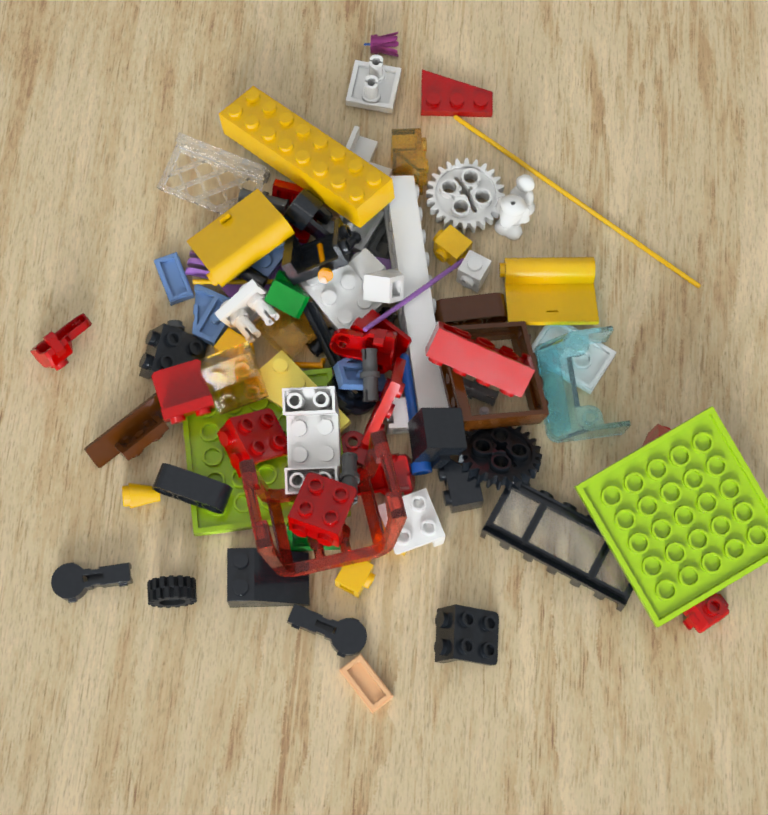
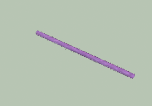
M461 258L366 325L363 331L367 332L459 267L464 259Z

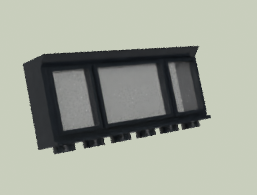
M522 482L521 488H517L512 484L511 490L505 487L484 525L480 537L485 539L486 535H489L499 540V546L508 550L512 547L523 553V559L532 562L534 559L547 566V572L553 575L559 572L570 578L571 585L578 588L580 585L589 588L595 592L593 596L597 599L603 600L607 598L617 603L616 610L621 612L626 606L633 588L591 515L585 516L577 512V508L567 502L562 504L555 500L554 496L544 490L538 491L530 487V483L527 485Z

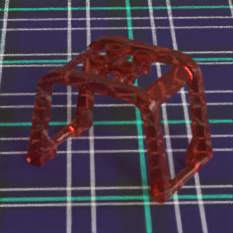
M385 431L370 433L369 447L363 468L357 471L360 474L358 486L373 545L352 550L350 545L351 529L344 523L343 539L340 544L341 553L325 556L324 545L320 544L316 539L307 536L308 544L314 551L315 559L293 563L280 504L294 501L298 494H285V489L269 488L260 475L254 459L239 462L257 552L279 576H301L379 558L393 550L406 522L407 514ZM381 462L389 492L385 494L388 517L385 530H383L371 482ZM257 495L261 501L268 504L277 549L274 546L267 520H262Z

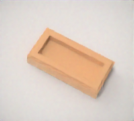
M361 653L339 669V672L372 714L394 698L393 694Z

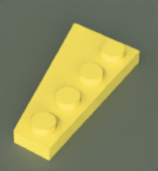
M283 350L244 382L247 388L252 391L254 390L262 395L263 398L283 408L282 388L318 387ZM339 409L341 433L351 424V421Z

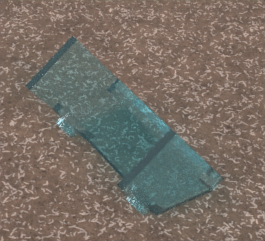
M613 326L571 331L541 343L535 349L539 376L543 379L545 399L549 402L547 405L549 415L544 419L547 437L551 441L562 443L622 435L631 426L630 420L604 424L601 411L592 405L580 406L572 357L584 355L590 344L607 342L613 332Z

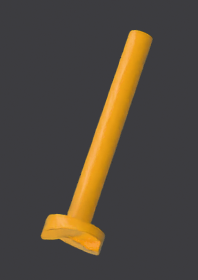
M319 243L317 244L321 263L325 261L323 244ZM324 267L318 271V279L322 283L326 284L333 278V272L329 268Z
M321 358L320 362L294 363L299 368L322 369L325 368L326 358Z

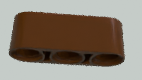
M502 293L453 297L436 301L435 322L440 321L456 326L502 323L507 321V309L504 294Z

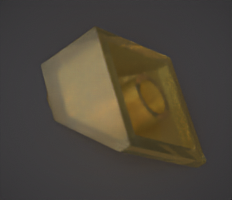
M274 307L273 309L280 315L279 319L276 321L269 315L274 324L267 326L262 319L255 327L278 352L283 350L293 360L316 336L304 312L297 319Z

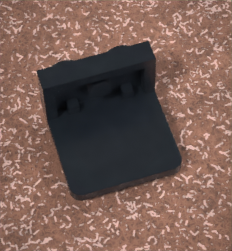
M163 323L150 330L146 337V344L148 345L146 352L142 355L139 362V367H141L139 376L150 379L156 371L195 359L200 360L203 365L208 344L197 336Z
M457 604L437 609L435 618L436 641L434 644L435 662L444 664L454 661H465L489 666L497 664L499 616L496 612Z

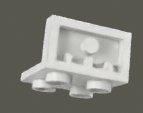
M426 488L378 505L377 510L396 555L431 542L434 547L444 544L445 533Z

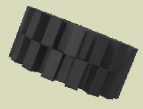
M169 575V577L160 576V578H152V580L147 582L148 605L152 607L177 608L197 602L196 579L194 577H183V575L174 577V575Z

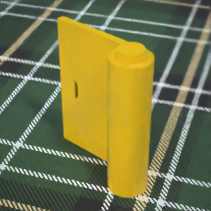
M257 188L186 242L209 270L206 276L214 287L219 284L223 288L294 235L295 232L282 214Z
M594 257L504 258V263H499V277L504 278L508 322L525 321L526 325H599L594 288Z

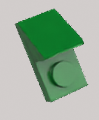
M279 270L271 283L264 301L299 319L310 297L299 284H292L285 271Z

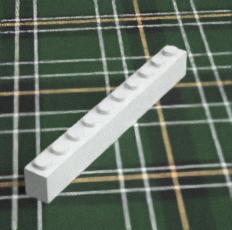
M414 175L389 176L393 181L395 198L383 208L391 269H397L404 275L403 299L432 280V276L428 275L429 254L425 252L424 248L426 232L421 228L423 212L422 208L418 207L419 186L415 184ZM433 285L397 310L400 330L412 340L406 353L410 357L418 411L421 408H449L439 365L428 360L429 357L425 353V348L438 323L435 322L434 315L436 312V300L431 295Z

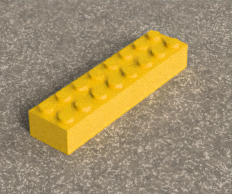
M252 86L219 113L225 135L301 188L308 189L322 200L324 204L359 228L364 226L395 198L391 177L255 86Z

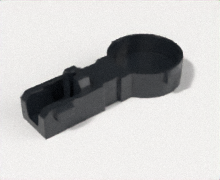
M74 562L66 563L58 567L53 573L51 586L56 595L68 601V603H74L82 598L88 590H93L95 587H124L132 584L133 579L130 572L132 565L130 563H122L91 570L90 568L83 569ZM83 576H86L88 581L84 582Z
M294 604L287 623L295 629L299 630L300 628L314 635L324 636V639L330 641L337 655L343 658L356 655L366 644V629L359 620L353 617L340 621L329 620L306 607Z

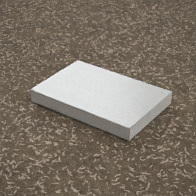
M545 325L531 345L533 353L537 356L538 364L588 394L592 393L617 353L572 325Z

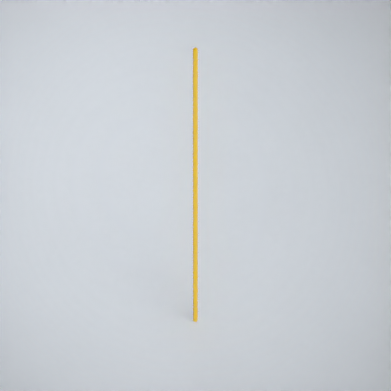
M457 115L453 116L463 126L697 288L701 287L700 283Z

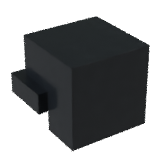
M421 408L408 422L413 462H431L432 469H441L450 461V455H460L467 448L461 408Z

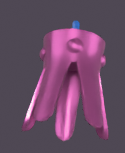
M398 32L382 36L377 34L371 35L370 43H364V45L370 46L371 54L383 53L398 57L396 49L388 48L399 45V42L396 41L398 37L394 36Z

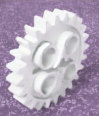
M457 158L453 166L447 161L446 169L439 166L438 174L432 173V181H428L427 189L429 190H426V198H428L426 205L431 207L430 215L437 214V223L444 220L443 228H447L451 224L456 229L458 227L461 228L463 234H465L467 228H470L472 233H475L476 226L485 230V222L492 225L493 217L499 218V214L496 211L498 198L505 196L502 193L504 185L499 184L501 177H493L494 169L487 172L486 163L479 167L477 159L473 164H469L468 158H465L464 164H461ZM467 179H472V180H474L475 182H474V183H468V182H466L465 180H467ZM445 189H451V190H453L454 192H452V193H447V192H445L444 190H445ZM482 198L485 199L487 202L481 203L477 201V199ZM462 208L465 212L459 213L456 209Z

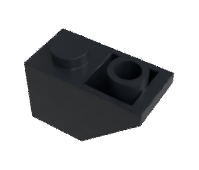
M451 458L441 469H437L439 481H444L446 490L443 491L445 506H450L451 513L482 508L484 500L480 483H476L478 477L469 478V470L462 471V465Z

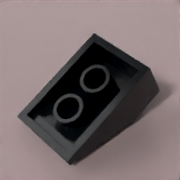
M227 548V602L229 607L294 606V604L310 606L309 553L264 548Z

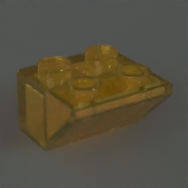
M421 128L392 129V175H414L415 184L419 186V195H423V186L428 184L427 174L429 173L428 159H426V137L422 138Z
M249 341L201 359V373L220 415L269 397Z

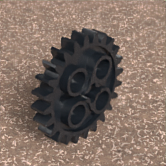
M511 426L465 431L467 448L459 455L458 463L463 464L462 471L469 470V478L478 477L477 484L485 481L486 488L496 484L497 490H500L501 485H505L508 490H511L512 484L517 488H521L522 482L528 485L530 478L535 479L541 465V447L535 446L536 438L529 439L530 432L521 433V426L516 429Z

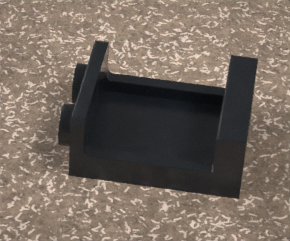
M339 217L334 221V233L303 245H300L295 235L288 238L284 243L282 268L292 284L296 285L317 277L318 271L324 267L333 271L348 265L349 253H351L350 239H352L350 227L347 224L344 225ZM319 243L323 244L325 261L321 263L317 244Z

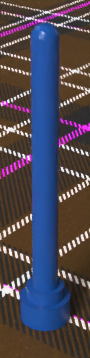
M402 353L399 358L406 360L402 379L405 384L404 392L410 421L418 412L410 357L407 353ZM413 462L410 464L411 473L414 476L433 472L431 462Z

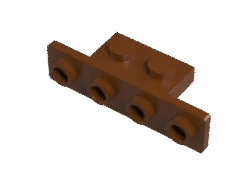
M157 393L149 397L84 448L98 468L104 466L119 453L128 461L138 457L144 448L163 437L169 427L163 421L162 409Z

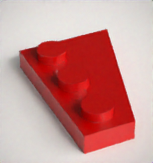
M422 69L421 116L457 115L459 117H492V91Z
M396 357L391 379L387 377L380 396L382 400L376 402L365 427L361 443L371 446L375 438L380 439L385 428V424L382 423L385 417L388 419L391 417L395 404L392 402L395 397L400 398L405 384L402 383L406 360Z

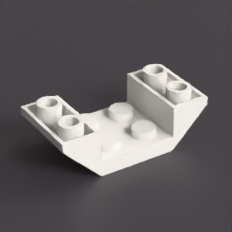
M335 386L282 388L283 415L286 416L288 453V468H284L285 494H298L306 475L310 472L339 481L341 473L340 414Z

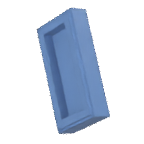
M177 252L154 260L171 306L194 298Z

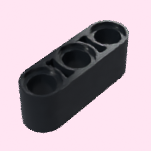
M162 463L152 487L153 490L160 494L218 514L224 513L233 490L231 486L167 463Z

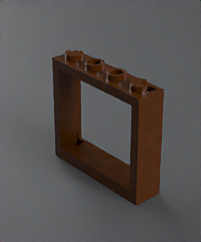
M525 321L454 326L469 332L472 335L471 339L474 340L477 337H483L490 341L511 339L514 353L521 357L522 353L531 355L535 372L525 390L529 411L472 416L462 376L455 373L452 367L443 364L439 366L449 408L462 409L465 431L540 424L549 415L547 406L549 402L545 399L543 379L539 376L537 356L533 353L531 334H528Z

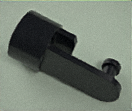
M303 189L287 208L283 217L300 232L305 230L315 239L331 234L313 218L315 217L321 223L327 225L333 217L332 213L323 207L324 202L308 189ZM351 231L352 239H350L351 253H349V262L354 255L352 248L361 241V235L356 231Z

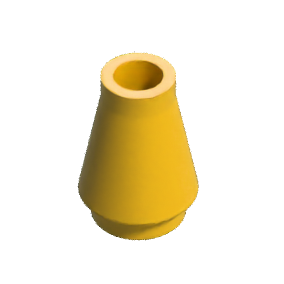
M128 483V485L122 486L123 507L130 506L131 509L152 502H159L160 493L153 490V486Z

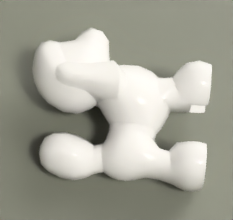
M527 174L517 177V186L510 191V194L499 197L496 204V211L500 219L496 220L494 229L499 235L506 236L511 240L520 238L523 234L521 224L529 222L530 215L535 211L533 203L534 194L532 191L535 187V182Z

